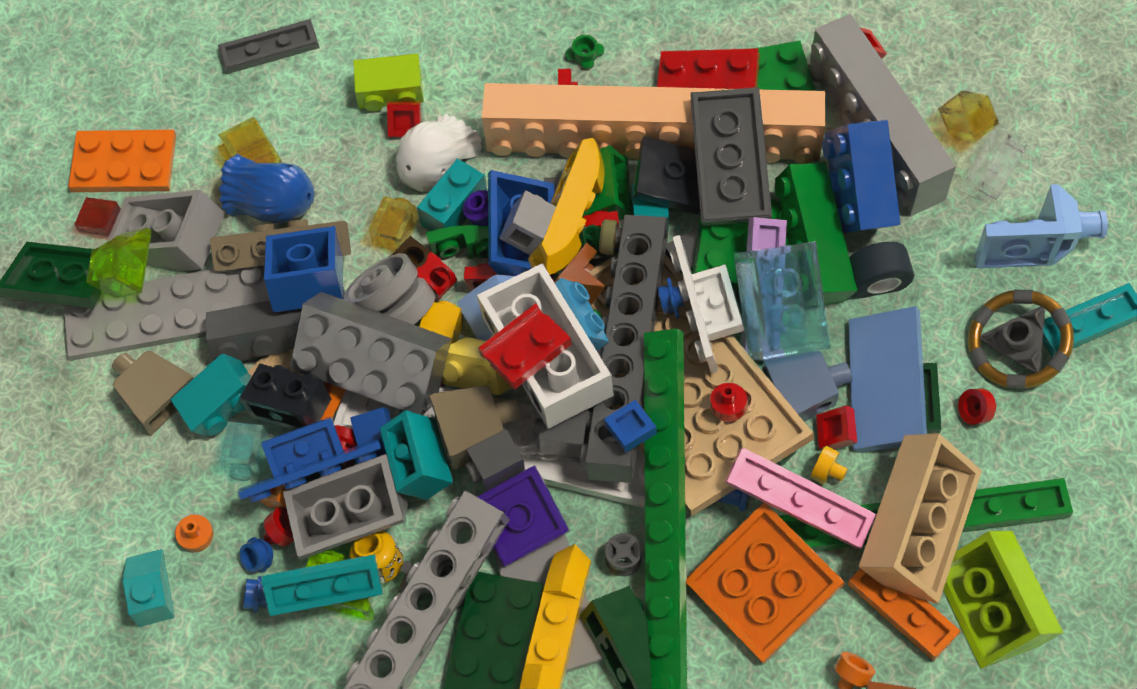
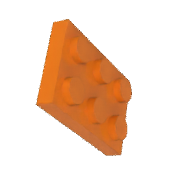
M175 130L77 131L68 186L71 192L170 191L176 142Z

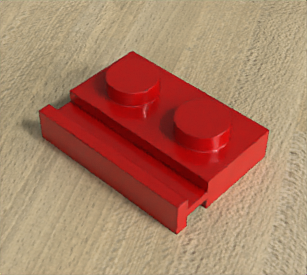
M535 303L478 347L480 355L486 358L491 367L515 390L527 381L529 377L570 347L572 342L571 337L547 314H544Z

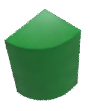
M608 145L600 149L605 171L602 193H596L592 205L586 212L584 211L583 216L591 215L597 211H617L619 220H624L625 215H633L627 158Z

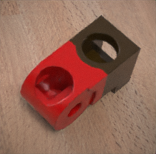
M409 236L391 254L402 253L410 258L417 268V277L425 279L433 290L436 297L434 301H439L457 282L454 272L439 257L412 236Z

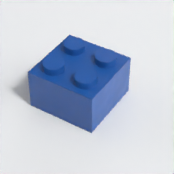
M335 226L266 236L264 281L273 312L300 309L303 303L320 292L343 299V256Z

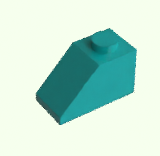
M163 549L126 558L123 585L128 615L138 627L175 618Z

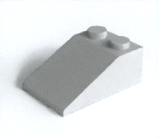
M201 190L125 197L103 250L118 251L121 260L173 271L203 269L211 249L210 239L218 233L225 213Z

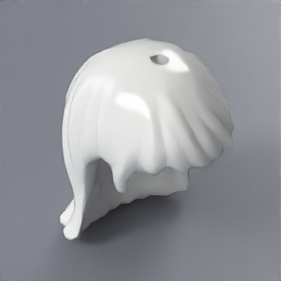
M447 114L438 116L437 120L433 122L425 121L414 126L401 138L396 154L397 173L400 181L411 189L421 192L430 191L457 158L462 160L480 155L482 138L479 136L478 131L472 130L471 126H466L463 120H456L454 115L449 117Z

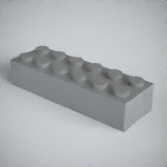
M851 14L816 28L813 44L811 45L812 52L808 68L812 79L815 82L820 81L825 88V97L831 106L836 105L841 112L843 125L888 120L898 207L900 209L905 208L911 217L945 201L956 168L955 164Z

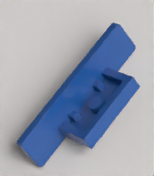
M332 417L325 418L262 441L261 445L273 477L240 488L237 493L240 500L249 497L250 502L264 499L272 495L270 489L284 484L285 489H291L306 483L305 476L319 471L322 477L341 470L340 463L354 459L355 463L358 464L376 457L375 450L381 449V444L377 438L343 450Z

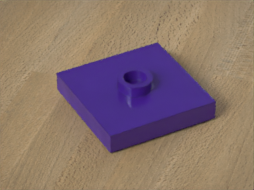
M535 465L478 496L479 499L504 512L509 518L507 525L493 546L504 567L571 531Z

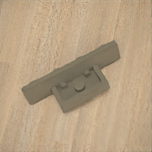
M308 219L288 221V228L274 229V224L253 226L254 232L212 237L210 245L214 270L226 271L265 266L266 236L331 226L336 227L342 256L350 255L351 244L348 223L346 221L308 225Z

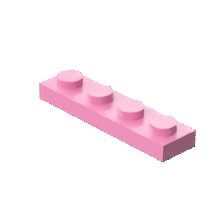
M745 448L739 449L724 483L856 549L862 548L876 517L875 513Z

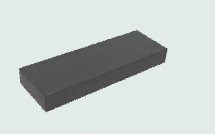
M311 19L218 45L226 74L320 48Z

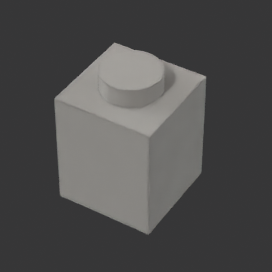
M525 190L512 206L499 239L530 255L544 239L556 206L546 202L542 197Z

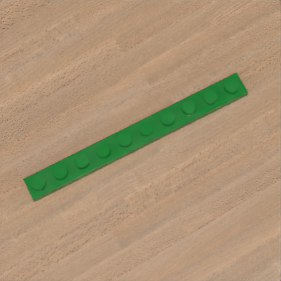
M676 328L644 333V411L657 428V434L645 441V615L648 623L652 689H687L683 331Z

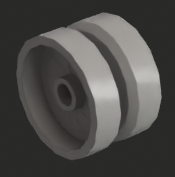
M402 253L386 257L366 269L352 282L344 294V300L413 325L432 307L436 297L426 280L417 277V268L410 258Z

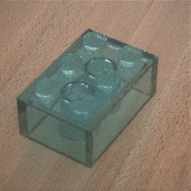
M816 241L734 253L747 350L752 359L768 360L831 349Z

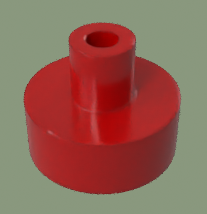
M723 383L712 391L710 402L711 410L715 417L722 421L732 422L744 416L747 411V394L741 386L735 383Z
M968 389L959 398L958 411L963 421L967 424H986L995 415L996 401L992 393L986 389Z
M283 507L276 508L264 519L265 532L263 533V538L271 545L276 543L280 546H289L294 542L287 509Z

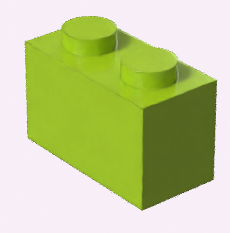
M419 53L353 60L355 95L359 109L379 111L387 106L388 102L424 103Z

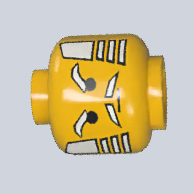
M382 530L353 541L349 558L353 559L375 554L382 584L391 581L399 574L403 565V554L392 535Z

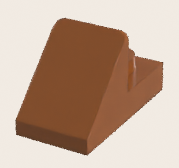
M586 243L555 282L560 278L579 282L588 291L590 296L588 301L592 305L605 286L590 274L594 266L589 262L595 256L597 250Z

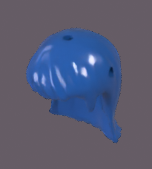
M236 154L225 161L224 166L221 168L222 177L220 179L222 184L219 187V192L221 193L219 200L222 203L221 208L225 210L226 215H231L232 217L249 215L264 222L284 223L301 217L314 203V186L304 170L295 164L258 163L240 154Z

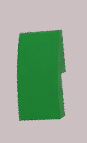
M462 225L426 232L430 251L437 257L449 258L455 256L460 249L466 248L469 258L476 256L480 259L488 258V226Z

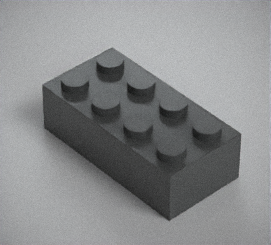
M320 292L303 303L290 369L303 374H314L324 382L403 411L407 410L423 415L432 407L430 395L439 393L452 338Z

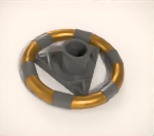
M1015 289L991 298L981 306L973 317L968 332L969 355L976 369L993 383L1012 389L1036 387L1054 378L1070 359L1074 344L1072 322L1065 309L1051 297L1033 290ZM1012 303L1035 304L1039 306L981 335L984 326L998 309ZM1045 310H1047L1060 330V346L1048 365L1041 370ZM981 341L1033 374H1005L998 371L990 364L981 347Z

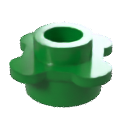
M580 35L573 40L572 48L567 49L566 58L569 61L575 60L580 63L584 69H590L594 66L596 58L604 54V46L597 43L596 39L590 35ZM584 50L588 51L587 54H583L582 52Z

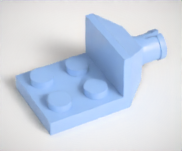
M1051 184L1038 219L1030 220L1026 223L996 221L991 224H985L975 253L976 268L1054 265L1075 249L1079 239L1105 238L1108 230L1107 214L1104 210H1098L1097 212L1079 211L1077 201L1058 184Z

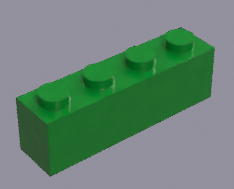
M826 163L789 164L775 178V193L780 200L783 213L782 220H787L786 229L790 242V257L794 261L797 271L798 290L802 294L805 306L843 303L857 292V287Z

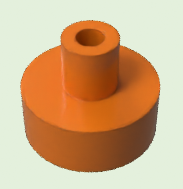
M194 514L186 516L178 523L175 537L184 550L195 553L206 549L211 544L214 531L212 525L204 516Z
M842 652L834 665L835 671L841 676L837 683L840 689H853L854 685L867 687L868 682L872 680L876 673L869 662L851 652Z

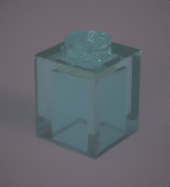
M227 423L219 462L230 478L238 481H249L251 476L261 477L265 460V453L261 442L269 439L263 425Z

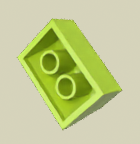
M988 531L955 552L943 591L981 669L1038 648L1064 633L1013 531Z

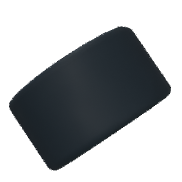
M894 241L871 244L859 249L849 257L857 287V292L854 294L857 297L866 298L901 291L913 282L915 274L908 251L902 243Z

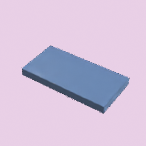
M913 306L849 319L850 371L852 375L851 401L855 412L857 443L853 444V450L857 453H866L901 446L904 435L927 434L920 310Z

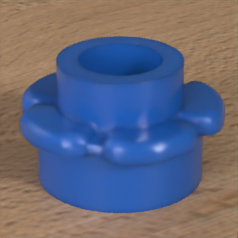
M256 537L250 538L246 544L242 545L239 553L243 567L249 572H265L271 567L274 557L271 545L263 539H257Z
M258 576V580L246 579L243 609H253L254 613L258 612L259 606L266 607L267 605L261 584V576Z

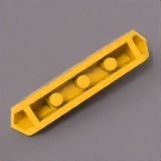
M594 138L582 140L568 157L550 203L556 206L549 227L544 239L528 258L531 268L543 264L549 275L554 274L566 267L581 248L582 244L579 234L586 222V219L582 218L583 213L592 205L596 193H602L605 178L602 154Z
M576 544L555 553L552 559L524 666L520 689H562L591 566V560Z

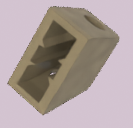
M152 351L144 352L136 361L128 353H122L112 363V369L120 375L114 380L113 387L150 436L178 411L171 398L194 379L188 372Z
M484 385L430 395L433 411L453 470L470 462L467 448L504 430L502 424L522 418L515 397L494 403L489 386Z

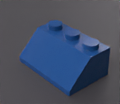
M494 170L489 171L488 264L497 275L517 276L532 269L528 261L529 254L499 239L512 206L525 190L551 203L554 195V183Z

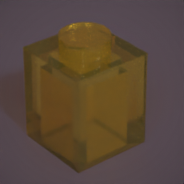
M962 90L938 108L947 132L954 138L977 142L1000 124L988 95Z
M383 196L369 228L372 244L395 251L409 236H412L419 220L416 206L404 198L393 199Z

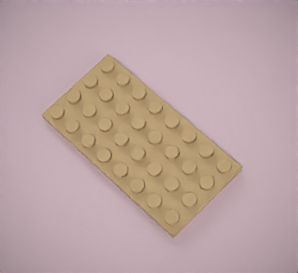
M666 255L661 286L668 285L667 278L669 277L673 287L679 286L678 281L684 280L683 274L675 271L673 262ZM612 258L595 267L590 272L592 276L605 286L591 305L592 309L601 313L603 317H609L610 308L606 307V292L608 286L613 287L615 279L611 278ZM659 297L655 331L676 328L683 331L685 509L692 517L736 489L724 483L739 449L745 448L776 464L813 440V432L733 335L710 341L719 371L711 373L707 361L700 363L694 342L701 339L698 331L692 332L686 311L692 310L690 300L684 302V307L678 308L680 318L676 319L675 312L664 315ZM629 312V313H626V314H624V315H633V314H635V313H634V312ZM625 342L619 346H628L631 343ZM619 373L616 374L614 377L621 378L626 376L627 374ZM735 383L745 390L747 394V411L740 419L726 422L718 419L712 413L710 396L712 391L720 384ZM613 405L609 407V409L617 410L621 408L622 405ZM644 441L643 443L639 444L638 447L645 455Z

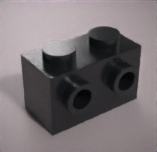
M259 363L239 399L252 418L291 429H298L320 421L332 398L326 390L322 379L314 374L305 373L302 375L291 372L281 365L272 367Z

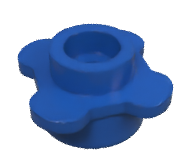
M669 277L667 278L668 285L658 287L664 315L675 312L676 319H679L678 308L684 307V301L679 286L673 287Z

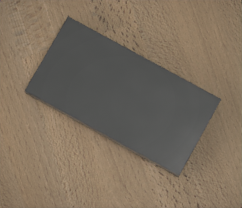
M759 87L690 92L701 226L748 223L749 218L752 217L772 219Z

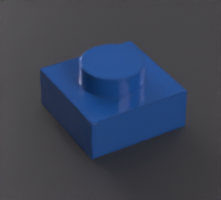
M636 400L604 418L606 428L625 453L657 434L655 424Z

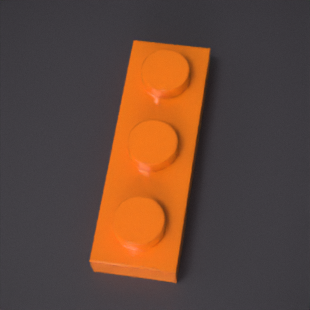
M861 568L848 581L847 585L933 661L940 656L961 632L928 601L881 585Z

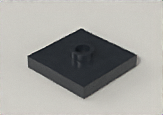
M644 136L640 142L633 198L699 215L700 204L695 149Z

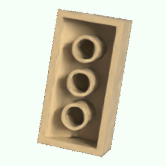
M939 433L904 435L859 568L881 585L931 603H939L982 470Z

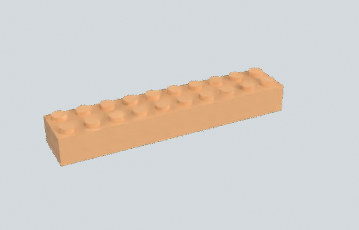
M485 83L482 123L486 150L498 156H508L512 152L526 153L532 157H540L545 153H558L562 157L568 158L582 140L594 138L599 149L610 145L620 154L637 160L640 142L644 136L695 149L690 92L729 89ZM760 90L767 163H774L780 159H792L800 164L820 160L825 131V91Z

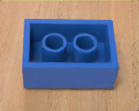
M888 120L847 124L824 132L825 138L822 141V151L824 157L828 159V174L843 234L901 225Z

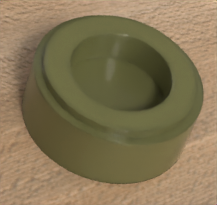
M605 219L602 222L599 252L601 254L614 255L617 230L616 220Z

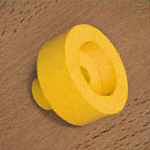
M825 446L813 468L810 479L824 485L828 477L831 476L842 482L848 468L836 463L840 452Z

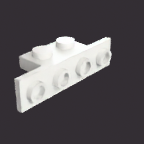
M680 235L673 237L676 251L670 252L675 271H682L684 280L678 281L683 301L690 300L692 310L686 311L692 332L698 331L701 340L694 342L700 363L707 361L711 373H716L719 371L710 341L745 331L726 265L692 274Z

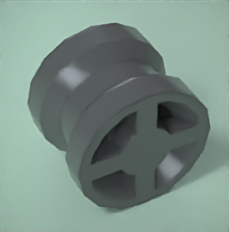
M620 533L608 540L605 547V561L608 569L615 575L623 577L630 576L638 571L642 562V547L636 537L631 534ZM621 559H628V560H629V562H628V561H621V562H619V561H620Z

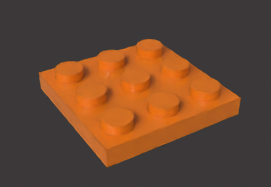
M764 502L686 578V583L764 664L846 584Z

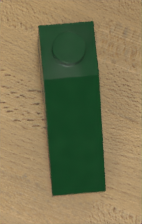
M630 586L592 600L579 616L618 689H652L648 623L640 599L634 595Z

